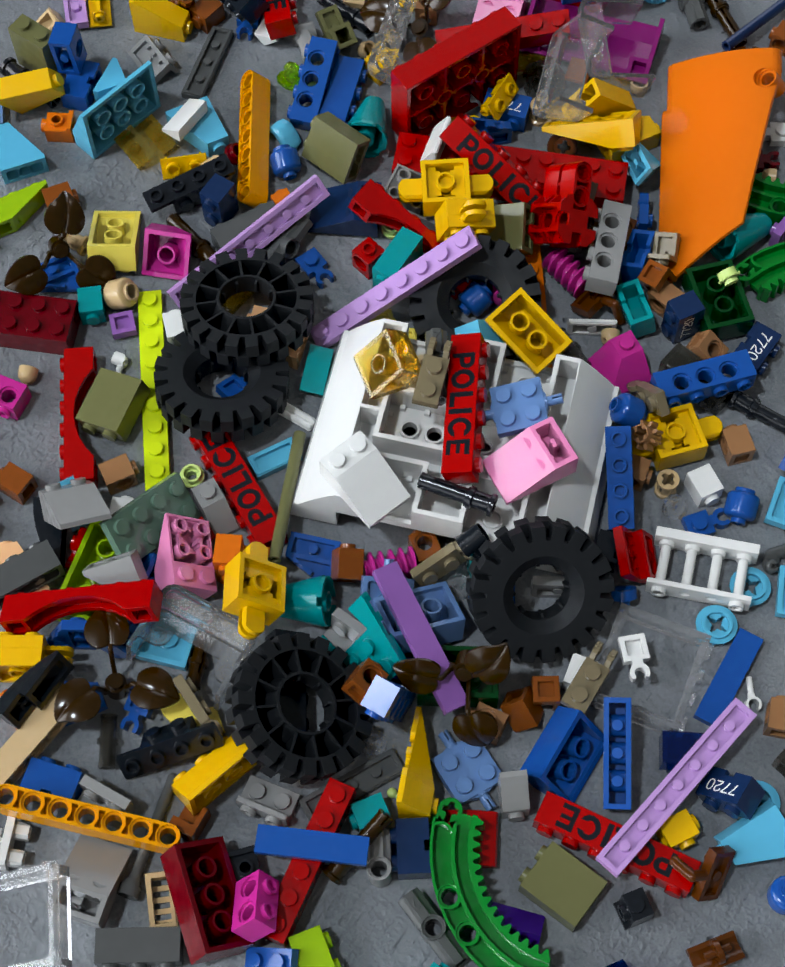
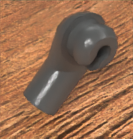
M785 544L765 551L762 568L766 573H775L779 570L780 558L785 557Z

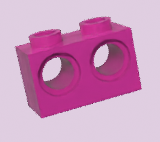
M0 375V416L5 419L10 417L19 420L32 398L30 390L26 384Z
M258 869L236 882L231 932L253 943L276 931L279 880Z

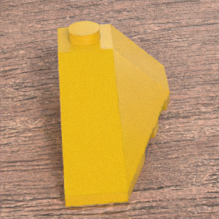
M642 111L613 112L604 119H601L598 115H592L583 118L582 122H578L577 118L546 122L541 128L542 132L612 149L619 148V151H630L640 142Z
M416 706L410 732L411 747L407 746L405 767L402 768L396 804L398 818L429 817V823H431L432 814L436 815L438 810L439 798H435L422 708Z

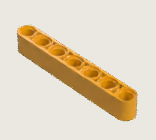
M248 70L242 76L240 83L237 200L252 208H256L261 203H267L271 83L264 76Z
M12 784L0 785V799L4 795L14 796L9 804L4 805L0 803V813L6 816L164 854L174 844L181 843L180 831L176 825ZM32 801L41 803L40 807L35 811L26 809L27 805ZM58 808L68 810L64 817L57 818L53 816L54 811ZM86 814H91L95 817L94 821L90 824H82L80 819ZM111 821H119L122 824L116 831L107 829V825ZM140 827H144L149 831L142 838L136 837L133 833ZM165 834H172L176 838L171 844H164L160 839Z

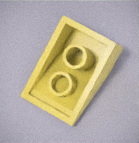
M94 210L87 242L88 258L93 255H102L112 262L115 271L123 273L137 271L141 211Z

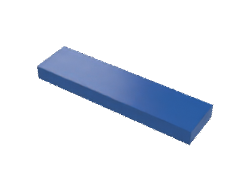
M742 628L739 629L693 718L708 726L714 723L733 701L764 641L763 639Z
M258 824L254 853L367 867L370 837Z

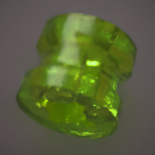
M287 62L283 67L284 71H280L277 75L278 83L283 88L293 91L295 84L298 85L300 77H298L300 66L294 62Z

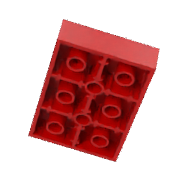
M505 6L491 12L485 18L473 22L464 30L454 33L450 38L441 43H436L432 48L415 55L413 59L391 70L392 130L397 136H399V132L429 135L432 133L433 128L447 116L457 117L460 112L465 114L477 107L478 103L470 102V94L476 100L481 101L482 104L488 87L494 88L497 81L505 78L508 73L512 75L516 83L522 24Z

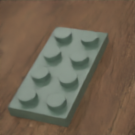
M175 472L113 513L111 519L103 520L99 524L116 555L137 549L142 559L159 547L165 513L196 519L201 515L179 472Z

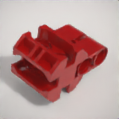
M588 162L552 164L547 168L543 196H539L531 204L530 209L531 213L539 214L538 226L528 225V234L534 244H550L552 248L587 247L595 240L596 231L587 229L588 217L598 219L599 212L593 199L590 198L593 169Z

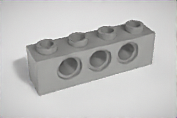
M605 199L602 208H598V219H594V222H598L597 227L593 226L592 229L596 231L593 246H589L586 260H589L590 264L589 266L585 265L582 280H586L584 290L613 296L618 283L632 206Z

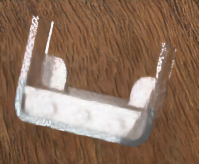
M582 0L578 7V16L588 75L591 79L595 77L629 91L631 97L643 98L656 79L655 74L613 73L607 37L610 36L613 30L612 24L631 25L643 6V0Z
M581 12L555 31L549 43L532 109L534 116L541 119L578 122L593 113V108L586 106V102L581 99L590 60L596 55H600L604 47L603 37L614 30V25Z
M168 585L162 590L163 600L159 621L145 622L138 625L126 643V659L131 662L144 641L154 646H163L171 640L174 634L219 659L214 667V676L221 683L220 688L216 692L214 709L219 711L225 701L226 690L233 685L229 680L234 670L251 653L256 639L248 640L238 633L237 617L222 611L221 608L179 585Z

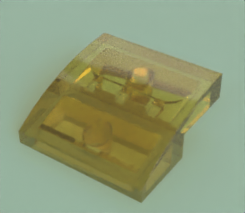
M152 114L137 127L133 128L130 125L114 138L115 142L140 171L160 162V159L165 158V156L168 157L180 148L171 136L162 132L163 127Z

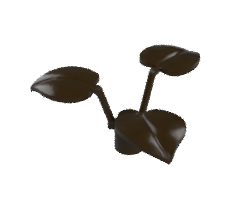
M368 0L362 6L360 15L366 27L374 33L380 34L388 31L393 25V19L411 29L412 33L416 36V42H409L404 48L403 58L406 63L413 59L415 55L427 51L437 43L431 38L433 28L429 24L431 19L429 18L428 6L430 5L435 11H440L446 8L451 0H425V19H416L413 23H409L401 17L394 15L397 11V3L394 0Z
M62 191L44 213V223L47 229L53 234H59L49 239V251L46 252L47 256L44 263L41 265L40 260L35 255L20 257L9 268L4 280V286L7 289L24 295L38 294L45 288L48 282V276L43 269L47 267L51 256L58 259L67 256L81 268L75 277L80 288L101 285L103 290L108 281L116 279L114 265L107 257L93 255L83 265L69 252L70 247L64 238H66L67 234H79L85 225L84 212L78 201L71 194Z
M96 610L85 624L84 635L86 641L94 648L101 649L108 646L112 674L106 678L105 688L99 686L90 688L88 681L84 678H74L66 682L56 696L54 717L57 723H80L94 718L101 707V698L95 691L102 692L103 695L108 694L114 700H120L130 692V699L134 705L147 710L169 707L180 701V695L172 677L167 671L159 667L143 669L137 676V682L131 681L127 684L124 675L117 673L113 645L120 646L127 642L130 633L128 621L125 617L118 614Z
M507 642L498 645L479 646L471 650H461L457 654L455 663L450 662L449 667L441 675L440 665L426 658L405 659L393 664V670L404 687L417 694L434 692L438 687V681H443L453 671L458 680L466 681V714H459L453 718L452 729L455 735L461 741L472 746L490 745L497 736L498 724L492 715L484 711L471 713V681L473 677L477 678L479 676L480 680L485 684L493 685L501 683L507 678L511 665L510 649Z

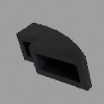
M33 497V514L40 542L48 540L65 571L67 529L60 530L45 522L40 498Z
M54 651L43 658L16 680L0 697V718L7 724L20 729L35 708L42 710L75 666L58 651Z

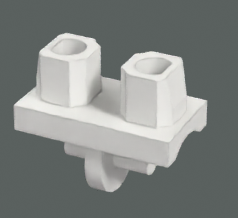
M7 816L2 838L3 828H0L1 871H8L9 867H24L26 852L13 849L15 840L29 842L32 832L31 825L19 822L17 818Z

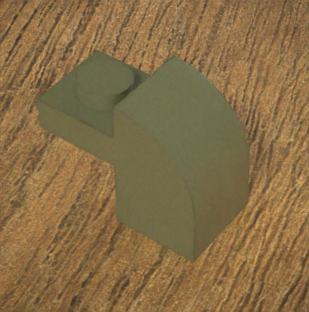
M336 4L315 13L324 34L322 38L338 41L340 51L358 42L350 22L344 23Z

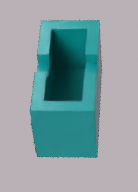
M639 279L617 285L615 290L617 300L620 303L629 330L633 332L636 338L656 332L654 316L645 298Z

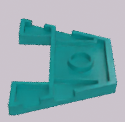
M365 591L348 610L367 630L345 651L348 655L343 663L346 666L353 662L359 665L369 657L381 665L382 669L389 674L387 679L391 680L396 675L393 670V664L407 658L392 633H387L381 622L383 618L380 612L374 611L369 602L371 597ZM330 642L328 650L331 652L336 647Z

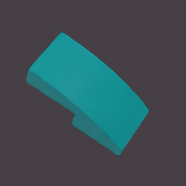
M310 344L299 391L323 396L334 352L333 349Z

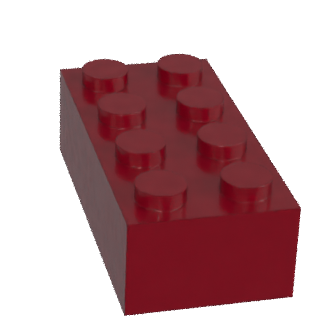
M0 290V347L64 355L65 348L74 347L81 321L77 300L40 295H24L17 292Z
M223 836L174 844L160 856L191 965L240 955L255 944V942L251 943L231 932L237 881Z

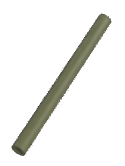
M300 430L295 431L293 434L268 557V560L273 563H280L306 438V433Z

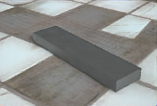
M212 26L181 92L182 98L200 99L207 95L234 37L233 30Z
M391 748L336 780L356 789L355 802L401 776L404 766L394 749ZM326 785L298 800L309 821Z

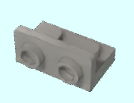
M146 34L128 52L139 68L148 60L152 63L156 84L170 70L176 74L179 72V69L175 66L177 61L169 52L165 53L164 49L166 47L158 38L152 39Z
M337 607L331 615V626L324 633V636L335 647L338 646L345 652L367 628L354 617Z
M86 774L79 782L83 792L77 801L131 814L136 809L130 799ZM111 821L108 825L118 830L122 824L119 821Z
M250 775L241 796L238 795L236 803L240 808L239 811L247 816L254 817L256 814L264 817V821L269 825L288 827L299 803L298 800L301 797L297 793Z

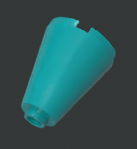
M368 96L347 123L370 139L364 158L378 156L381 151L386 149L388 143L385 103L377 96Z
M762 212L746 213L744 224L712 247L710 252L719 261L735 259L769 235L772 227L770 217Z
M322 575L286 584L285 612L280 617L319 627L331 626V615L336 610V605H332L331 598L336 597L332 577Z

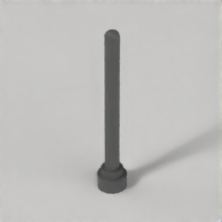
M176 773L168 775L152 819L163 820L173 794L171 785L177 776ZM139 850L129 878L126 877L125 881L120 883L117 891L118 895L129 900L138 901L142 891L139 880L151 851Z

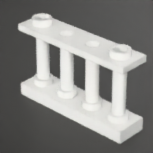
M657 526L654 545L661 548L656 577H647L645 592H650V594L657 597H664L666 595L728 607V609L735 612L749 610L752 597L744 595L748 565L756 564L760 550L759 544ZM673 549L682 550L686 553L681 583L666 580L670 553ZM699 554L708 555L712 558L707 588L691 585L696 556ZM724 559L735 560L738 563L733 593L717 590L722 560Z

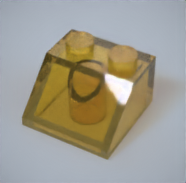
M385 328L353 357L368 395L372 400L408 389L417 381L421 369V364L407 332Z

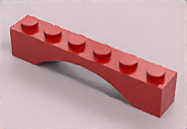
M372 179L360 189L348 206L366 223L384 225L397 231L403 226L423 236L424 253L442 243L437 242L435 231L429 230L422 224L418 216L407 211L398 199L392 198L381 184L375 183ZM470 280L468 284L464 282L455 289V296L452 295L451 297L457 300L458 294L462 293L473 280Z
M93 346L65 348L64 358H60L61 373H64V379L60 380V392L64 394V401H60L61 416H64V423H60V436L64 438V445H60L59 448L60 458L64 460V467H60L59 470L60 481L72 475L74 478L85 477L86 480L94 482L98 489V465L94 455L85 447L80 439L78 421L75 419L84 397L97 376V357Z
M154 579L116 582L104 585L94 584L76 588L67 587L65 589L42 590L30 593L19 592L4 596L0 624L6 632H12L15 635H25L27 632H37L44 626L64 616L96 610L118 614L134 624L155 622L160 619L163 593Z

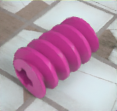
M566 248L550 252L544 258L542 268L547 270L549 275L554 276V279L560 282L563 288H567V292L573 294V297L577 299L585 291L586 280H582L585 267L578 270L581 262L577 260L572 263L574 259L573 254L565 257L568 252Z
M408 546L406 554L401 547L398 548L396 556L391 549L387 550L386 557H384L381 550L377 551L376 559H374L371 552H368L366 560H364L365 576H373V570L384 566V559H395L408 579H411L410 570L417 566L412 546Z

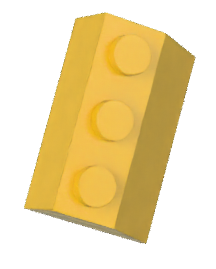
M522 287L484 320L535 375L548 367L555 360L556 354L561 355L573 342Z
M232 736L223 737L224 745L222 747L214 749L209 754L201 755L195 761L194 767L189 771H182L174 778V783L171 785L172 790L193 816L200 812L203 807L208 806L257 765V762L251 765L243 756L248 750L245 743L236 746Z

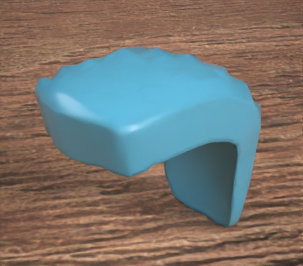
M281 119L270 126V133L277 138L280 145L288 144L290 147L298 148L302 140L288 120Z

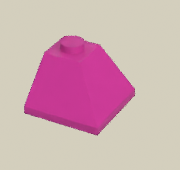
M151 223L147 226L144 232L141 275L182 280L187 276L190 268L192 234L170 225Z
M631 330L607 341L586 361L614 386L619 387L621 393H630L626 385L631 381L640 380L648 383L651 381V373L644 350Z

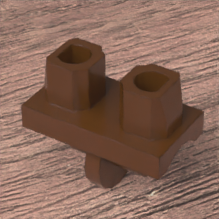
M733 930L686 949L693 967H725L746 958Z

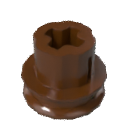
M553 134L547 143V151L561 153V149H558L557 146L565 140L568 150H565L562 154L575 155L577 152V141Z

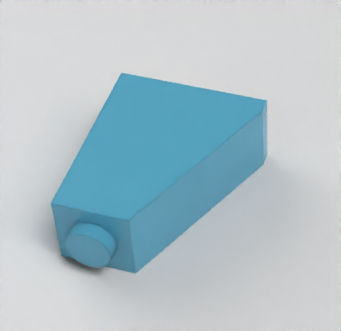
M205 96L200 98V100L207 102V113L183 139L202 153H206L210 158L213 155L223 154L226 146L230 143L225 128L209 98ZM183 105L165 112L167 123Z
M9 122L0 124V171L5 185L48 172L49 168L44 154Z
M766 801L757 807L750 820L745 818L739 819L715 835L714 839L718 843L717 846L729 845L736 851L732 861L734 865L784 858L785 818L774 803Z

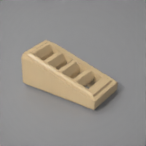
M164 871L145 873L150 927L179 926L169 886H153L152 881L166 879ZM169 890V896L157 898L153 896V892ZM170 902L169 908H154V904ZM171 913L172 919L155 920V915Z

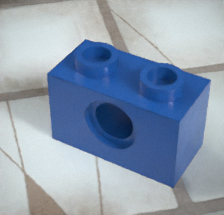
M55 22L48 45L58 72L81 75L87 52L78 25L70 22Z

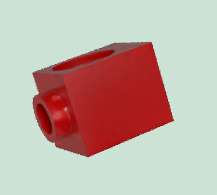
M367 237L352 250L353 266L370 280L372 278V268L385 250L372 238Z

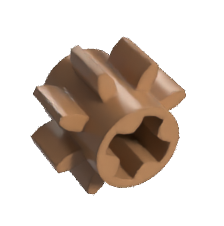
M640 420V424L632 427V440L637 442L636 449L642 451L645 449L653 452V447L661 445L663 431L657 429V422Z

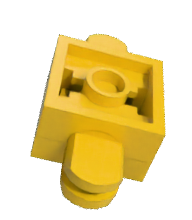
M468 158L420 161L421 178L402 179L398 185L399 199L403 203L423 202V217L434 216L446 198L479 199L490 198L493 194L492 177L489 174L469 175Z
M446 198L434 215L437 242H444L468 225L473 228L477 238L478 235L488 236L496 227L493 199Z
M692 403L669 408L670 414L664 417L650 413L645 421L658 423L657 429L663 431L661 445L653 447V452L645 449L642 451L635 448L637 442L632 440L633 454L644 458L651 457L656 471L702 460L709 446L707 442L717 440L720 437L723 427L721 420L714 415L698 419Z
M251 542L242 552L240 551L225 565L222 611L239 616L238 633L248 640L256 639L264 632L265 625H271L285 612L287 567L268 561V548L260 542Z
M0 632V682L14 683L31 667L54 651L60 652L73 665L74 649L70 646H49L44 635L37 632H27L25 635Z

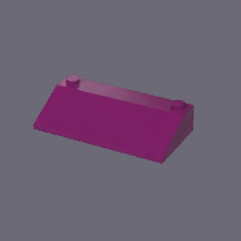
M553 0L531 1L527 15L569 9L573 41L519 49V51L569 64L573 57L593 62V70L628 79L633 78V80L644 83L647 81L662 37L665 19L660 18L657 27L569 4L562 5L561 2Z

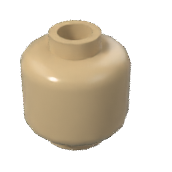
M123 277L110 280L103 289L104 301L113 310L131 308L137 303L139 289L130 278Z

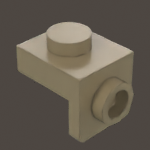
M655 231L652 253H648L647 258L664 266H668L669 262L677 263L681 234Z

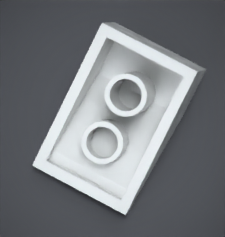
M361 430L319 460L320 474L369 529L411 498L379 450Z

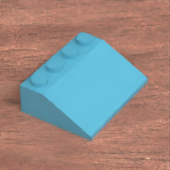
M149 60L79 115L72 130L76 145L94 160L161 107L153 66Z

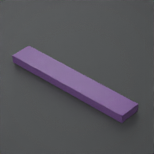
M395 561L373 570L372 575L415 658H426L435 661L441 667L440 675L443 674L450 663L398 562ZM452 671L443 681H438L437 689L432 692L444 716L465 706L466 694Z

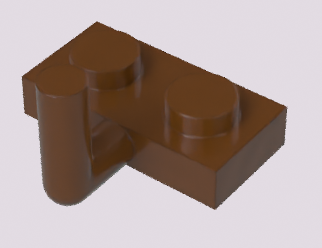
M585 290L570 305L574 313L589 319L605 305L612 309L617 325H622L626 321L619 301L613 299V296Z
M729 845L709 847L704 856L703 865L699 870H693L676 855L669 860V864L688 881L695 882L691 893L694 899L698 902L713 900L719 896L736 851Z

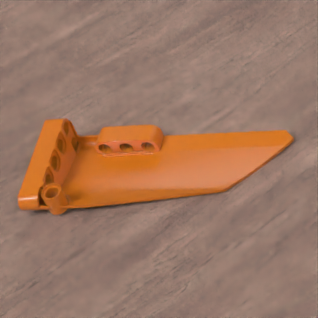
M750 48L719 52L688 59L668 67L667 111L662 113L659 232L681 234L677 263L669 262V265L666 266L677 278L712 247L744 224L774 99L780 97L785 92V81L781 78L782 51L778 48Z

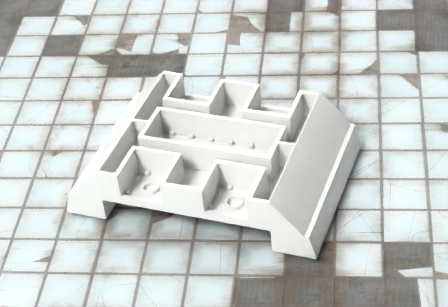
M386 318L369 322L350 331L344 330L337 346L298 478L290 514L336 525L340 513L359 517L320 474L319 460L361 430L379 450L411 496L408 501L380 522L450 538H456L474 524L479 523L493 543L497 539L494 532L503 526H506L508 531L515 528L513 521L527 518L532 523L535 522V516H548L552 522H555L557 518L569 521L574 528L578 526L594 541L607 482L605 427L619 425L611 420L609 404L614 397L621 394V390L584 360L556 354L553 368L546 367L539 374L535 375L524 362L505 358L507 343L484 339L486 342H489L490 357H487L486 360L489 369V379L485 380L488 399L484 403L483 410H490L492 401L489 388L540 377L542 389L546 396L562 392L564 403L549 406L548 418L553 417L578 456L576 472L506 505L484 467L483 472L479 473V483L457 484L466 488L474 486L480 492L498 495L495 510L492 516L488 517L485 512L474 508L466 509L463 503L417 488L422 472L444 479L441 474L446 403L438 406V409L412 403L424 354H426L425 342L409 338V323ZM486 421V425L482 426V434L484 435L485 443L489 444L491 449L486 452L481 451L480 457L484 460L519 434L499 438L494 421ZM407 427H413L417 432L412 436H407L403 433V430ZM432 432H436L441 435V438L438 441H431L427 436ZM540 565V567L536 566L535 568L563 575L561 570L557 572L551 565Z

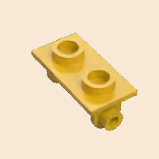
M88 0L90 28L112 26L110 0Z
M510 73L505 78L497 81L496 86L490 93L492 97H488L484 104L480 106L481 115L485 117L492 115L494 120L501 118L519 91Z
M199 152V154L170 158L165 156V158L160 159L163 180L175 178L200 166L201 163L207 160L206 153Z

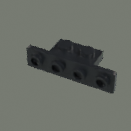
M223 154L143 192L142 195L152 213L173 204L175 211L181 214L201 204L199 192L215 173L227 178L235 174V169L228 156Z
M193 716L184 719L177 718L165 726H155L148 729L143 734L140 747L117 755L116 762L125 779L129 780L222 747L224 739L213 721L196 727L197 724Z

